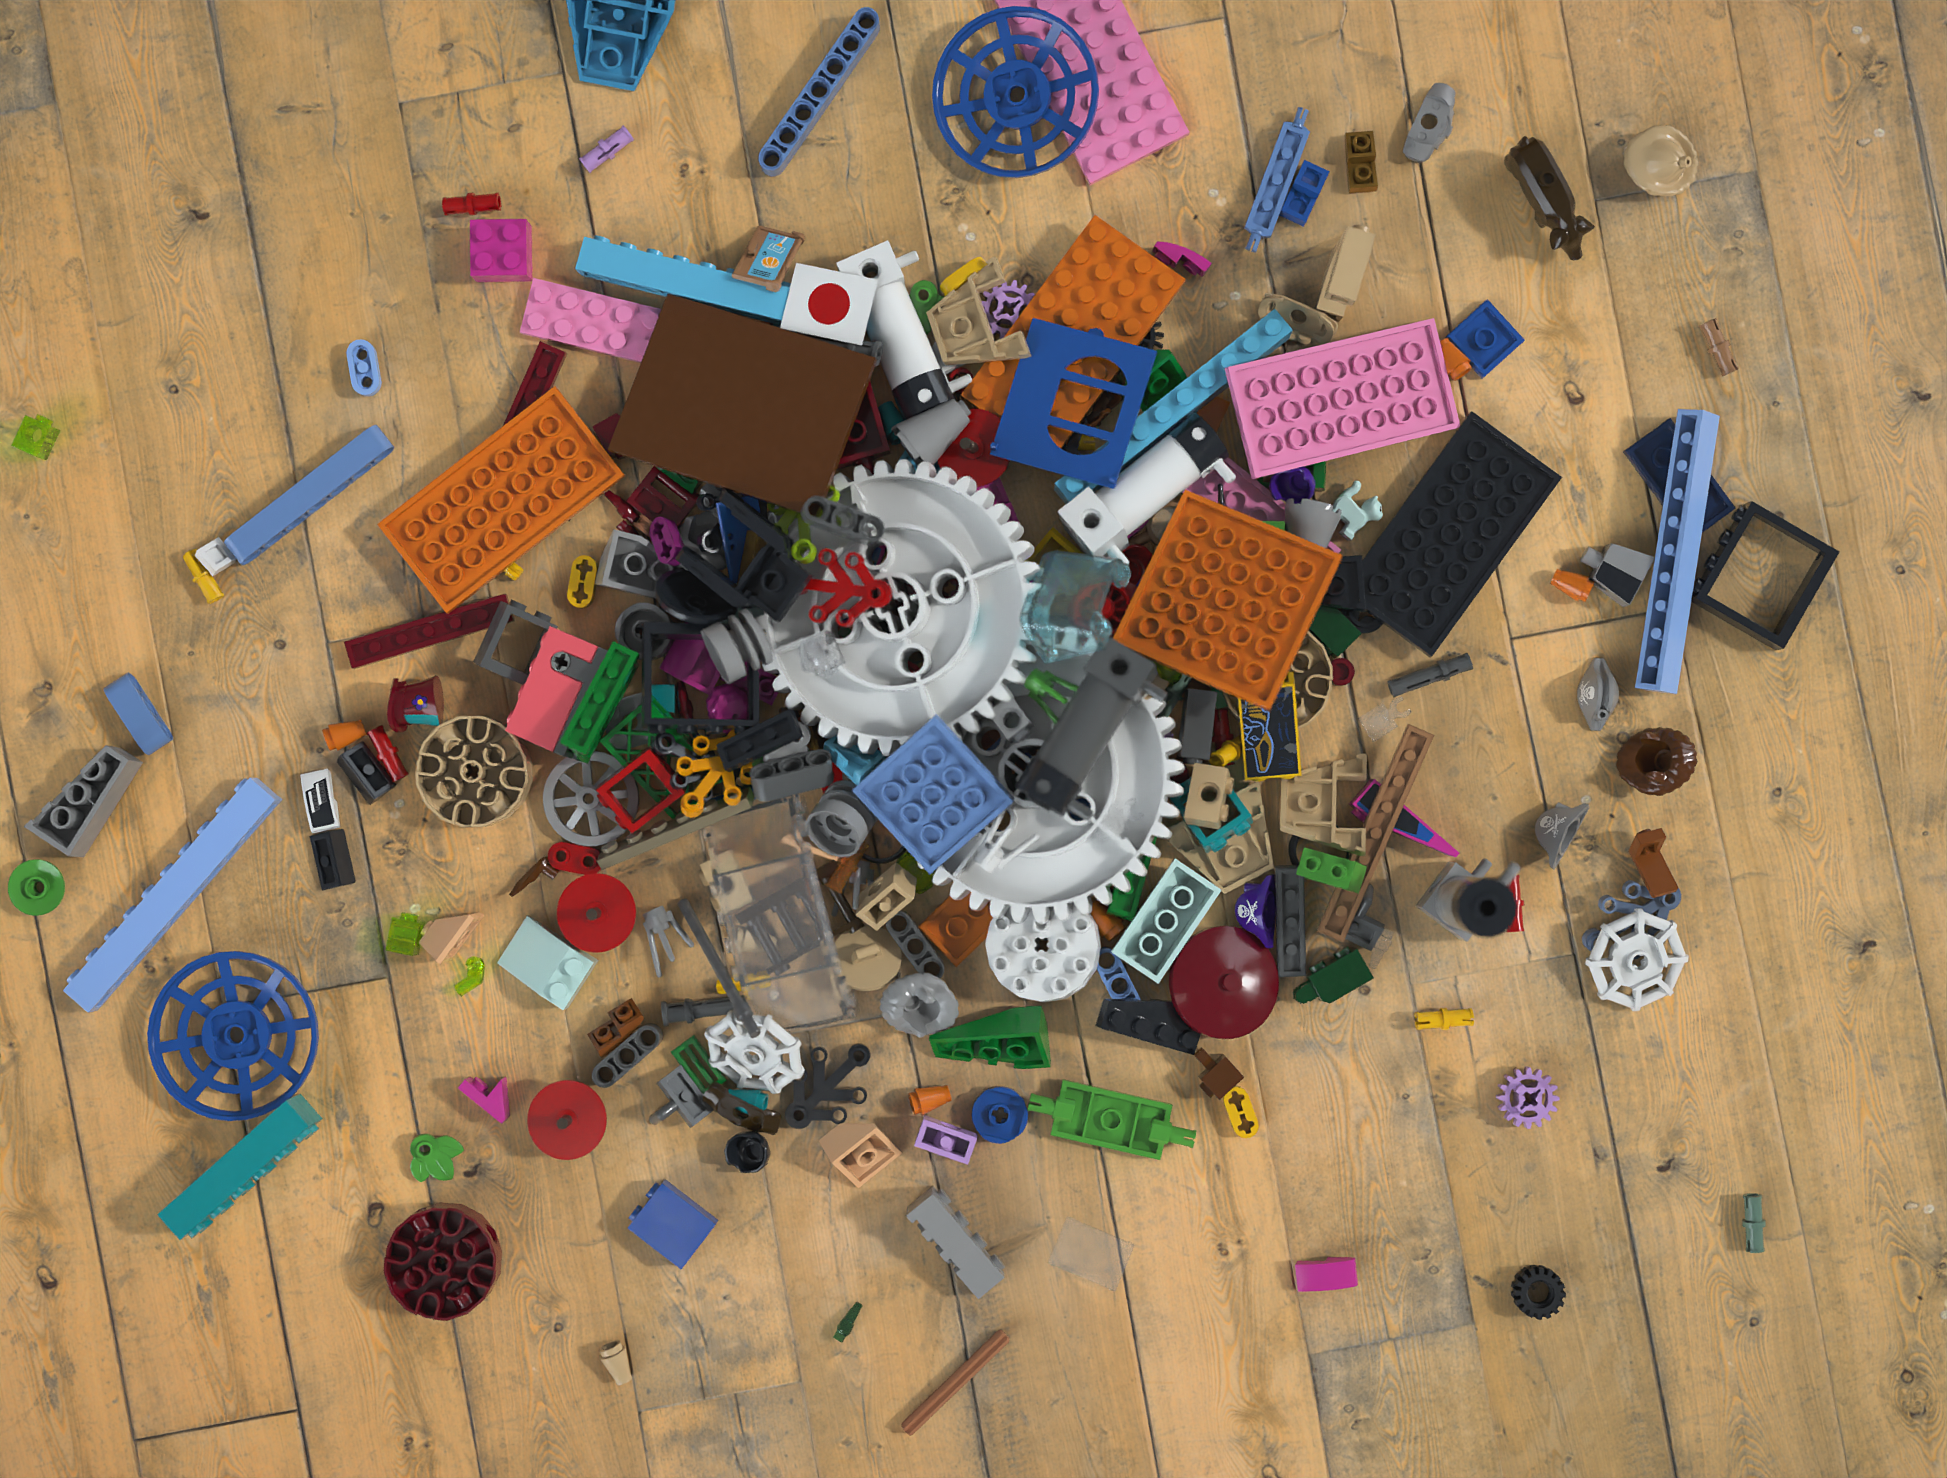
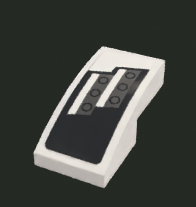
M328 769L301 774L304 803L311 832L318 833L340 828L338 804L334 799L331 772Z

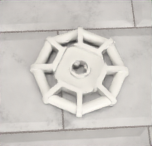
M1635 908L1632 913L1608 924L1603 923L1600 926L1601 931L1590 956L1585 960V964L1590 968L1598 989L1597 995L1601 1000L1608 999L1627 1006L1632 1011H1640L1641 1007L1667 995L1671 996L1674 993L1673 988L1684 964L1688 962L1689 956L1685 954L1676 930L1677 924L1673 920L1667 921L1644 912L1642 908ZM1635 924L1633 932L1620 938L1615 934ZM1644 924L1657 928L1660 932L1656 936L1644 932ZM1611 938L1615 943L1609 948V957L1601 958ZM1666 939H1668L1673 952L1671 955H1667L1663 945ZM1636 955L1644 956V959L1640 961L1641 965L1639 967L1632 964V960ZM1672 963L1667 973V976L1663 981V974L1661 972L1664 967L1667 968V965ZM1609 966L1613 979L1607 984L1601 967ZM1657 984L1659 986L1642 994V990ZM1621 985L1627 986L1632 989V995L1629 996L1616 990Z
M733 1010L729 1011L727 1016L714 1026L707 1027L705 1038L708 1040L709 1063L711 1067L718 1068L736 1083L737 1088L741 1090L742 1088H750L777 1094L794 1079L801 1078L804 1074L799 1048L801 1041L798 1037H793L769 1014L767 1016H752L761 1031L760 1035L755 1038L749 1036L746 1028L743 1027V1023L737 1020ZM730 1027L734 1032L731 1036L722 1034ZM768 1030L782 1043H778L769 1034H767L766 1031ZM720 1046L724 1047V1051L727 1050V1054L721 1052ZM789 1053L790 1063L783 1061V1054ZM777 1072L782 1073V1075L779 1077L773 1076ZM753 1075H758V1076H760V1077H759V1078H754V1077H752V1076H753Z

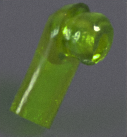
M471 956L467 959L465 964L468 966L467 977L454 985L461 997L482 984L485 963L481 958Z

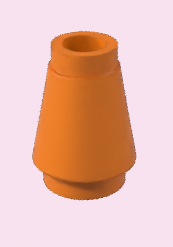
M1448 338L1441 340L1440 344L1448 377L1456 381L1472 369V366L1469 364L1471 360L1450 342Z
M1557 569L1550 584L1575 601L1581 600L1586 602L1595 582L1589 580V576Z
M361 719L328 725L329 728L322 730L330 751L334 749L339 751L367 735Z
M1096 900L1092 903V912L1090 914L1098 925L1101 937H1105L1110 942L1126 929L1122 923L1124 920L1107 914L1108 907L1099 900Z
M947 1085L914 1088V1092L908 1093L914 1115L919 1113L924 1115L952 1101Z

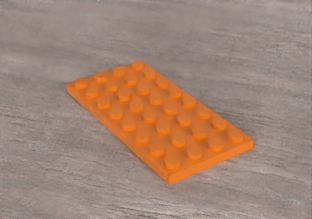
M1094 215L1004 337L1021 330L1026 339L1032 319L1036 318L1088 332L1091 328H1099L1103 331L1104 337L1138 346L1185 284L1186 279ZM1100 357L1082 358L1066 368L1067 371L1112 382L1121 370L1113 362ZM1020 359L985 362L972 379V382L962 392L961 397L977 409L989 411L1001 419ZM1061 380L1050 415L1080 424L1104 393V390ZM1048 426L1051 439L1062 449L1074 432Z
M554 386L377 525L443 610L449 614L626 475L558 388Z

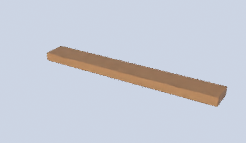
M1407 724L1362 828H1366V856L1350 853L1348 860L1367 866L1360 892L1358 894L1335 887L1317 928L1318 932L1344 942L1434 738L1433 734Z

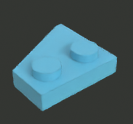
M838 735L829 738L824 742L823 750L829 751L831 754L832 762L856 785L887 757L878 749L871 755L862 753L859 750L858 743L850 748L842 747L838 743Z

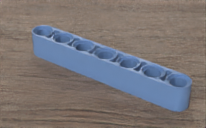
M863 7L855 13L760 150L758 160L762 171L766 175L775 177L785 170L880 31L879 16L874 9ZM864 19H871L874 21V25L871 28L865 29L860 26V22ZM848 42H856L859 45L852 52L844 49L845 44ZM838 64L843 69L839 74L835 75L828 72L829 67ZM823 87L827 92L823 97H815L812 95L813 90ZM801 110H808L811 113L807 120H799L796 117L797 113ZM785 133L795 135V139L791 143H783L780 140ZM774 155L779 158V162L775 166H767L765 164L766 158Z
M378 425L369 427L228 536L224 544L241 565L248 564L387 457L394 450V446Z

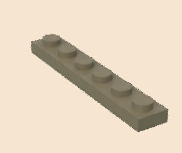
M751 787L741 790V800L734 806L726 804L724 798L717 801L711 799L704 803L703 812L698 817L690 818L680 812L674 819L667 822L666 820H660L653 824L650 829L643 832L637 830L629 834L622 841H610L601 848L597 863L601 870H604L752 808L755 798ZM729 793L727 795L731 799L737 797L735 793Z

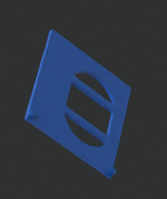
M1033 318L1026 338L1031 357L1019 360L995 440L990 444V455L1114 489L1157 351L1104 337L1103 331L1099 328H1091L1088 332ZM1082 358H1104L1113 362L1122 370L1126 377L1127 385L1123 386L1067 371L1066 368ZM1061 380L1125 396L1114 432L1051 416L1050 413ZM1048 426L1105 440L1109 444L1092 454H1071L1062 450L1053 442L1048 432Z

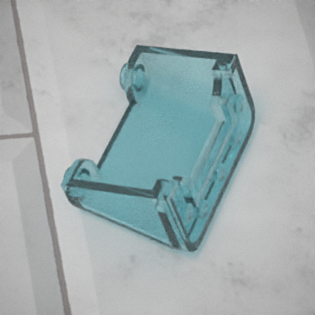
M1058 550L1044 553L1039 563L1040 570L1035 574L1032 582L1036 585L1029 590L1020 613V623L1025 635L1044 664L1104 650L1111 634V627L1109 622L1102 616L1101 611L1111 583L1113 582L1118 588L1128 584L1131 576L1129 566L1119 558Z

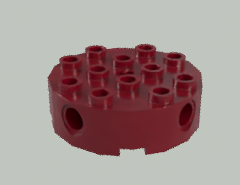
M439 1202L419 1209L394 1230L386 1248L383 1268L390 1293L405 1310L424 1318L448 1321L468 1314L491 1293L501 1274L502 1249L496 1230L481 1213L463 1204ZM446 1258L448 1263L440 1264L439 1259Z

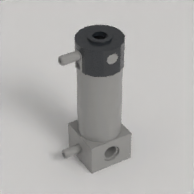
M1485 858L1482 859L1472 874L1456 862L1449 861L1415 906L1460 940L1468 942L1472 935L1490 938L1498 936L1511 927L1516 917L1517 903L1508 885L1520 871V867L1511 862L1497 880L1483 878L1492 866V863Z

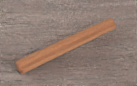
M1001 1329L998 1330L902 1422V1429L912 1436L1009 1343L1008 1335Z

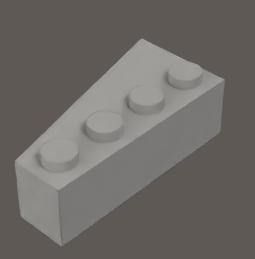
M106 745L80 770L81 773L72 782H68L61 789L62 792L52 802H48L41 809L42 812L34 820L31 819L24 827L67 856L84 858L143 762L122 748Z
M932 1186L907 1207L906 1217L911 1223L916 1220L919 1222L917 1225L921 1230V1234L928 1242L935 1241L937 1244L935 1247L939 1255L948 1264L953 1263L955 1273L979 1299L1005 1278L1002 1270L1005 1266L996 1254L990 1256L985 1250L987 1243L980 1234L976 1232L973 1235L968 1229L969 1221L960 1210L956 1213L949 1205L952 1201L943 1189L937 1191Z

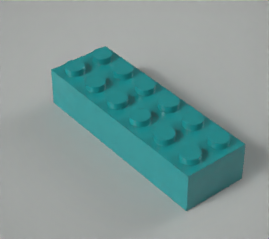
M301 1094L286 1100L157 1215L179 1240L188 1235L193 1238L198 1233L201 1234L213 1223L210 1218L215 1219L220 1214L225 1213L235 1204L232 1199L235 1201L241 1195L244 1196L256 1185L253 1180L258 1181L261 1177H265L277 1167L274 1163L275 1161L278 1163L283 1158H287L298 1148L295 1144L296 1142L299 1144L304 1139L307 1140L319 1129L316 1124L323 1118Z

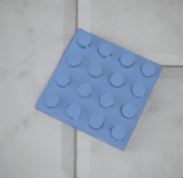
M937 714L852 789L854 794L929 874L942 865L1015 800Z

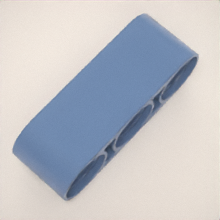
M128 672L104 688V693L145 754L150 755L173 740L167 725L132 674Z
M1102 947L1100 955L1107 952L1111 953L1114 957V962L1110 967H1101L1099 962L1097 971L1111 998L1141 1000L1120 958L1111 952L1112 949L1110 947ZM1123 978L1126 980L1127 986L1123 992L1117 993L1112 990L1111 984L1114 979Z

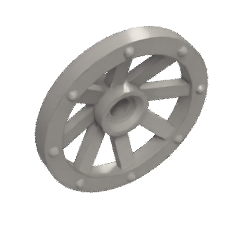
M594 751L588 764L582 762L583 786L581 787L565 773L569 768L581 763V761L566 757L551 771L544 786L543 806L549 823L560 836L578 845L599 846L616 840L628 828L624 830L618 824L611 831L600 834L596 811H600L615 823L617 822L614 811L609 807L605 808L598 800L597 794L599 793L596 789L601 782L620 769L622 765L614 756ZM591 761H598L609 765L610 767L593 785ZM629 773L623 778L627 789L611 792L617 799L628 798L627 812L635 819L639 807V790L636 780ZM560 780L576 795L554 799L558 781ZM588 793L594 797L591 804L585 801V796ZM577 805V809L565 825L559 818L556 808ZM585 812L588 815L591 836L581 835L572 831Z

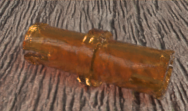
M863 842L855 854L850 857H839L836 861L838 865L825 886L841 894L852 873L857 872L858 867L856 866L869 845Z

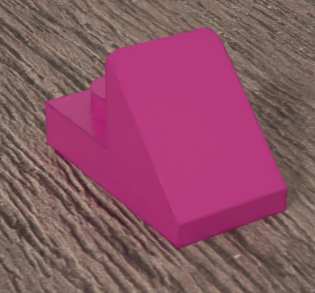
M466 1078L458 1089L501 1124L510 1117L507 1078L501 1079L491 1092L487 1090L489 1088L488 1085L480 1078Z

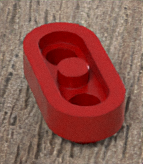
M558 842L552 845L548 851V861L555 869L583 875L599 873L601 871L597 863L601 851L597 848L569 842ZM559 851L566 853L564 861L558 860L557 853ZM587 856H591L594 859V864L591 867L586 866L584 863Z

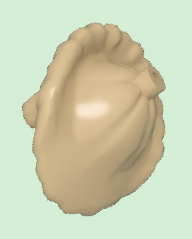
M1670 125L1653 126L1644 132H1640L1628 142V147L1624 151L1625 159L1623 163L1628 175L1637 186L1653 196L1671 197L1676 194H1682L1694 182L1699 164L1696 158L1697 152L1694 150V146L1688 137Z

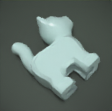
M1355 480L1351 487L1344 490L1333 503V512L1340 509L1342 511L1340 520L1345 524L1339 534L1348 541H1351L1354 538V534L1368 521H1379L1383 516L1382 504L1377 500L1378 496L1367 499L1361 508L1351 499L1352 496L1360 491L1361 483L1358 480Z

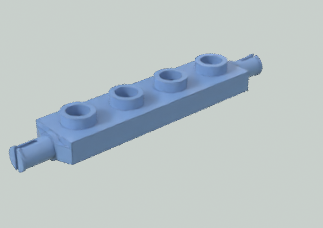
M1302 107L1297 108L1293 122H1284L1244 227V229L1251 233L1245 247L1248 251H1250L1252 243L1255 241L1251 252L1256 253L1261 238H1270L1310 134V131L1303 126L1309 111L1305 109L1300 119Z

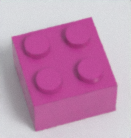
M527 219L470 220V276L476 282L532 281V226Z

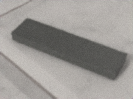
M1299 865L1275 866L1276 954L1279 977L1306 976L1304 877L1296 875Z

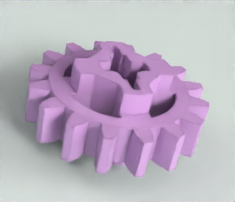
M1013 280L1011 286H1007L1005 281V283L1001 284L1000 288L997 286L991 288L992 293L983 292L986 301L981 302L993 336L996 333L1000 334V339L1006 335L1009 329L998 325L1003 323L1012 327L1018 319L1020 311L1024 310L1035 296L1034 293L1026 294L1027 285L1025 284L1020 289L1017 288V280ZM1005 293H1012L1018 295V297H1008ZM995 299L998 305L997 310L990 315V305ZM1007 305L1009 309L1014 307L1012 316L1008 313L1002 314L1004 306Z
M1525 1066L1524 1073L1515 1068L1513 1069L1515 1076L1504 1075L1507 1081L1506 1085L1498 1084V1087L1503 1090L1502 1094L1496 1095L1497 1099L1503 1101L1498 1106V1109L1500 1111L1507 1110L1504 1118L1509 1121L1514 1117L1513 1124L1517 1127L1521 1125L1522 1121L1527 1129L1531 1128L1532 1122L1536 1126L1541 1127L1542 1118L1548 1121L1551 1120L1548 1114L1549 1111L1557 1112V1108L1552 1105L1553 1101L1560 1099V1097L1552 1094L1557 1089V1086L1548 1084L1551 1080L1549 1075L1541 1078L1542 1070L1536 1068L1532 1074V1070L1528 1066ZM1525 1079L1536 1080L1535 1082L1532 1081L1529 1085L1520 1083V1081ZM1511 1090H1512V1091H1513V1101L1510 1103V1093H1511ZM1526 1092L1530 1094L1532 1099L1530 1103L1526 1102L1523 1096ZM1545 1092V1102L1543 1105L1542 1094ZM1526 1110L1534 1111L1536 1113L1530 1116L1520 1115L1521 1113L1523 1114Z

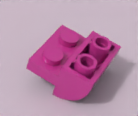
M674 639L659 667L661 670L708 695L711 694L721 675L711 659L703 640Z

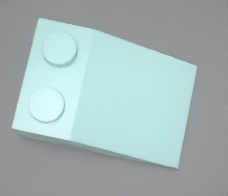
M527 915L497 963L537 994L560 1009L565 1010L571 1005L598 960Z

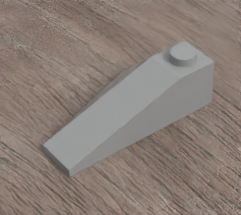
M613 529L600 559L595 585L656 599L655 588L658 579L664 573L681 567L660 562L653 544L642 536Z

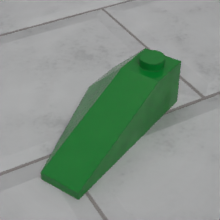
M1042 1006L1011 1008L929 1035L934 1055L938 1058L967 1062L973 1058L988 1060L989 1065L996 1066L998 1061L1014 1063V1068L1018 1069L1051 1067L1048 1024Z

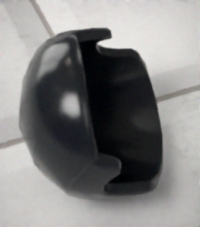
M755 1131L737 1133L727 1141L724 1149L727 1164L738 1168L740 1173L759 1172L768 1164L771 1155L767 1140Z

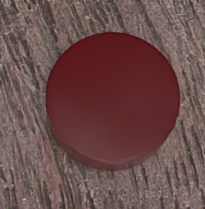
M1336 658L1330 661L1333 666L1332 684L1343 686L1350 683L1355 674L1353 664L1345 658Z

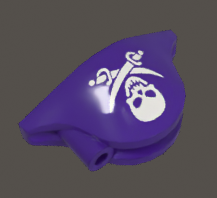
M1274 874L1266 876L1261 884L1245 883L1244 893L1240 895L1235 904V916L1240 926L1255 934L1264 946L1269 949L1273 947L1276 917Z

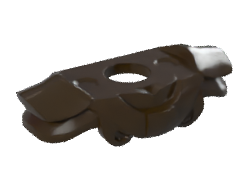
M718 1082L711 1083L703 1095L702 1099L704 1102L734 1125L775 1135L779 1129L782 1119L779 1112L770 1109L762 1110L729 1094L728 1089ZM742 1107L746 1109L748 1116L742 1117L736 1114L734 1108Z

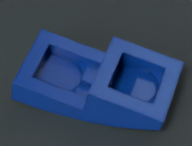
M1304 160L1279 216L1304 227L1330 171Z

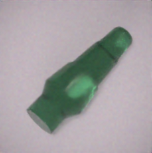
M856 1302L837 1325V1331L833 1338L843 1343L844 1339L851 1334L854 1322L862 1308L861 1303Z

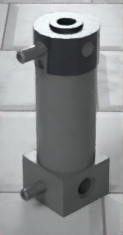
M1106 634L1083 668L1086 674L1085 678L1035 757H1032L1014 786L1024 793L1026 798L1049 812L1051 810L1062 817L1070 810L1084 820H1090L1093 811L1075 800L1082 790L1081 785L1130 707L1133 705L1137 708L1145 693L1160 702H1164L1168 695L1166 691L1152 684L1158 674L1154 663ZM1120 667L1127 668V672L1123 675L1114 674Z

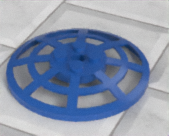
M1004 7L984 13L967 23L945 47L937 64L933 79V109L938 127L944 139L953 151L970 166L984 173L1003 178L1030 177L1049 171L1065 161L1086 138L1098 107L1099 82L1097 69L1088 47L1077 32L1061 18L1047 11L1032 7ZM1007 18H1033L1045 21L1052 26L1045 40L1029 35H1011ZM996 21L1000 39L984 46L973 59L958 50L974 32ZM1061 32L1065 33L1079 48L1086 61L1088 70L1072 74L1066 59L1054 48ZM1015 44L1039 48L1032 63L1016 59ZM1000 48L1003 49L1004 63L993 71L981 65L982 61L991 53ZM1049 55L1059 64L1064 74L1063 78L1049 81L1041 70ZM954 60L966 68L960 87V103L944 106V81L951 61ZM975 74L986 81L984 98L969 101L970 84ZM1090 81V107L1083 127L1080 128L1069 121L1075 104V86ZM1017 87L1023 88L1025 91L1024 98L1020 102H1013L1010 98L1012 90ZM1067 89L1066 105L1061 116L1049 108L1051 93ZM987 109L988 113L995 120L987 134L983 133L978 127L972 112ZM963 114L969 129L981 141L972 155L965 151L955 139L948 126L946 117ZM1042 118L1055 125L1053 130L1046 136L1033 142L1031 126L1038 123ZM1005 127L1019 129L1022 145H1006L996 140ZM1062 130L1075 138L1072 144L1059 156L1043 165L1037 166L1035 150L1051 143ZM991 148L1007 154L1024 153L1026 169L1004 170L989 166L981 161Z
M243 951L218 952L187 964L175 973L162 988L149 1017L147 1032L148 1051L152 1066L160 1082L168 1093L181 1105L196 1114L211 1119L224 1121L248 1120L278 1108L283 1102L293 1097L304 1084L312 1070L317 1055L319 1041L318 1020L314 1005L306 989L284 966L256 953ZM229 960L255 961L274 969V972L267 983L252 977L233 976ZM217 962L221 978L204 985L193 996L178 987L194 971ZM284 977L291 982L300 994L309 1017L294 1019L287 1002L276 991ZM235 984L249 985L260 989L261 992L253 1004L247 1001L238 1000ZM222 986L224 987L227 1003L212 1009L201 1001L211 991ZM173 997L185 1005L179 1019L178 1039L160 1042L161 1018L169 998ZM270 998L280 1007L285 1021L270 1023L268 1017L262 1011ZM194 1010L206 1018L202 1027V1035L187 1037L188 1023ZM233 1027L242 1029L244 1037L241 1042H234L231 1039L230 1031ZM311 1028L309 1055L302 1072L299 1074L288 1065L295 1047L296 1030ZM287 1032L286 1048L282 1058L269 1050L272 1034ZM203 1046L208 1056L212 1059L204 1071L194 1061L189 1048ZM180 1050L186 1067L197 1078L187 1093L178 1086L170 1075L164 1063L162 1053ZM262 1058L274 1068L265 1077L251 1083L250 1065H253ZM222 1066L238 1069L239 1085L226 1084L213 1078ZM280 1074L292 1083V1086L276 1100L253 1109L252 1091L268 1085ZM207 1086L223 1093L240 1094L241 1111L216 1109L204 1105L196 1099Z

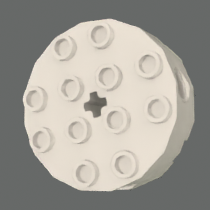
M1074 903L1071 904L1069 920H1060L1052 907L1048 921L1042 924L1035 920L1032 908H1030L1028 917L1023 923L1015 922L1011 914L1010 905L1002 918L993 917L990 921L985 943L989 966L1000 984L1018 997L1040 1002L1067 999L1084 988L1097 970L1101 950L1097 923L1091 914L1085 915L1081 913ZM1041 939L1044 941L1049 940L1047 943L1049 949L1047 951L1038 950L1040 947L1038 942Z

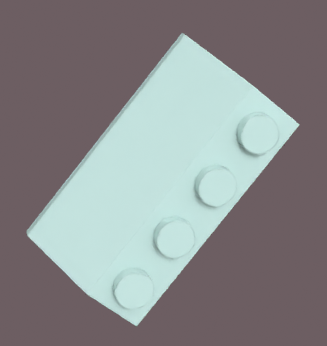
M1174 858L1111 952L1159 984L1222 890Z

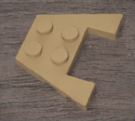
M996 257L989 259L986 262L987 265L978 273L974 272L971 274L965 284L956 291L952 290L926 312L945 365L1031 357L1025 336L1021 330L995 341L979 294L1005 283L999 261Z
M1367 754L1356 755L1355 759L1343 761V759L1333 762V765L1318 769L1317 767L1301 770L1302 776H1295L1292 779H1281L1280 831L1352 854L1366 856V828H1336L1337 781H1367Z
M1254 782L1235 792L1252 815L1253 823L1250 824L1251 828L1245 834L1238 837L1234 835L1228 839L1227 845L1217 852L1212 850L1206 853L1201 845L1197 846L1184 820L1168 828L1172 832V836L1166 840L1208 880L1220 888L1223 894L1274 868L1259 782Z

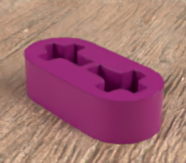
M657 517L651 523L649 534L658 559L664 564L678 566L680 563L675 557L684 546L677 525L671 519Z

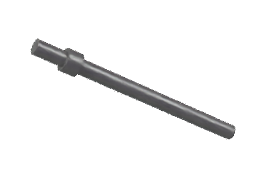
M688 899L680 900L678 906L734 1006L733 1013L737 1020L743 1023L751 1038L759 1036L761 1031L752 1017L753 1011L747 1002L743 1001Z

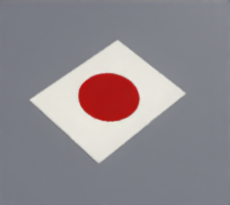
M796 263L780 328L862 345L878 280Z

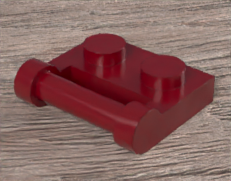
M653 466L626 502L652 522L657 517H664L673 520L678 528L697 506L696 500L699 494L696 492L691 494ZM656 480L660 481L683 499L685 504L682 508H679L651 485Z

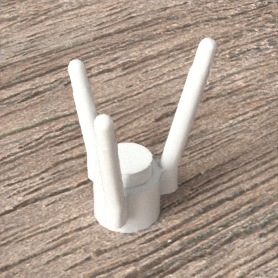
M1007 808L995 818L983 843L977 849L978 855L974 858L982 868L990 873L996 867L1002 870L1007 862L1039 838L1038 834H1034L1002 858L1004 852L1000 849V846L1006 840L1012 828L1007 827L995 843H990Z

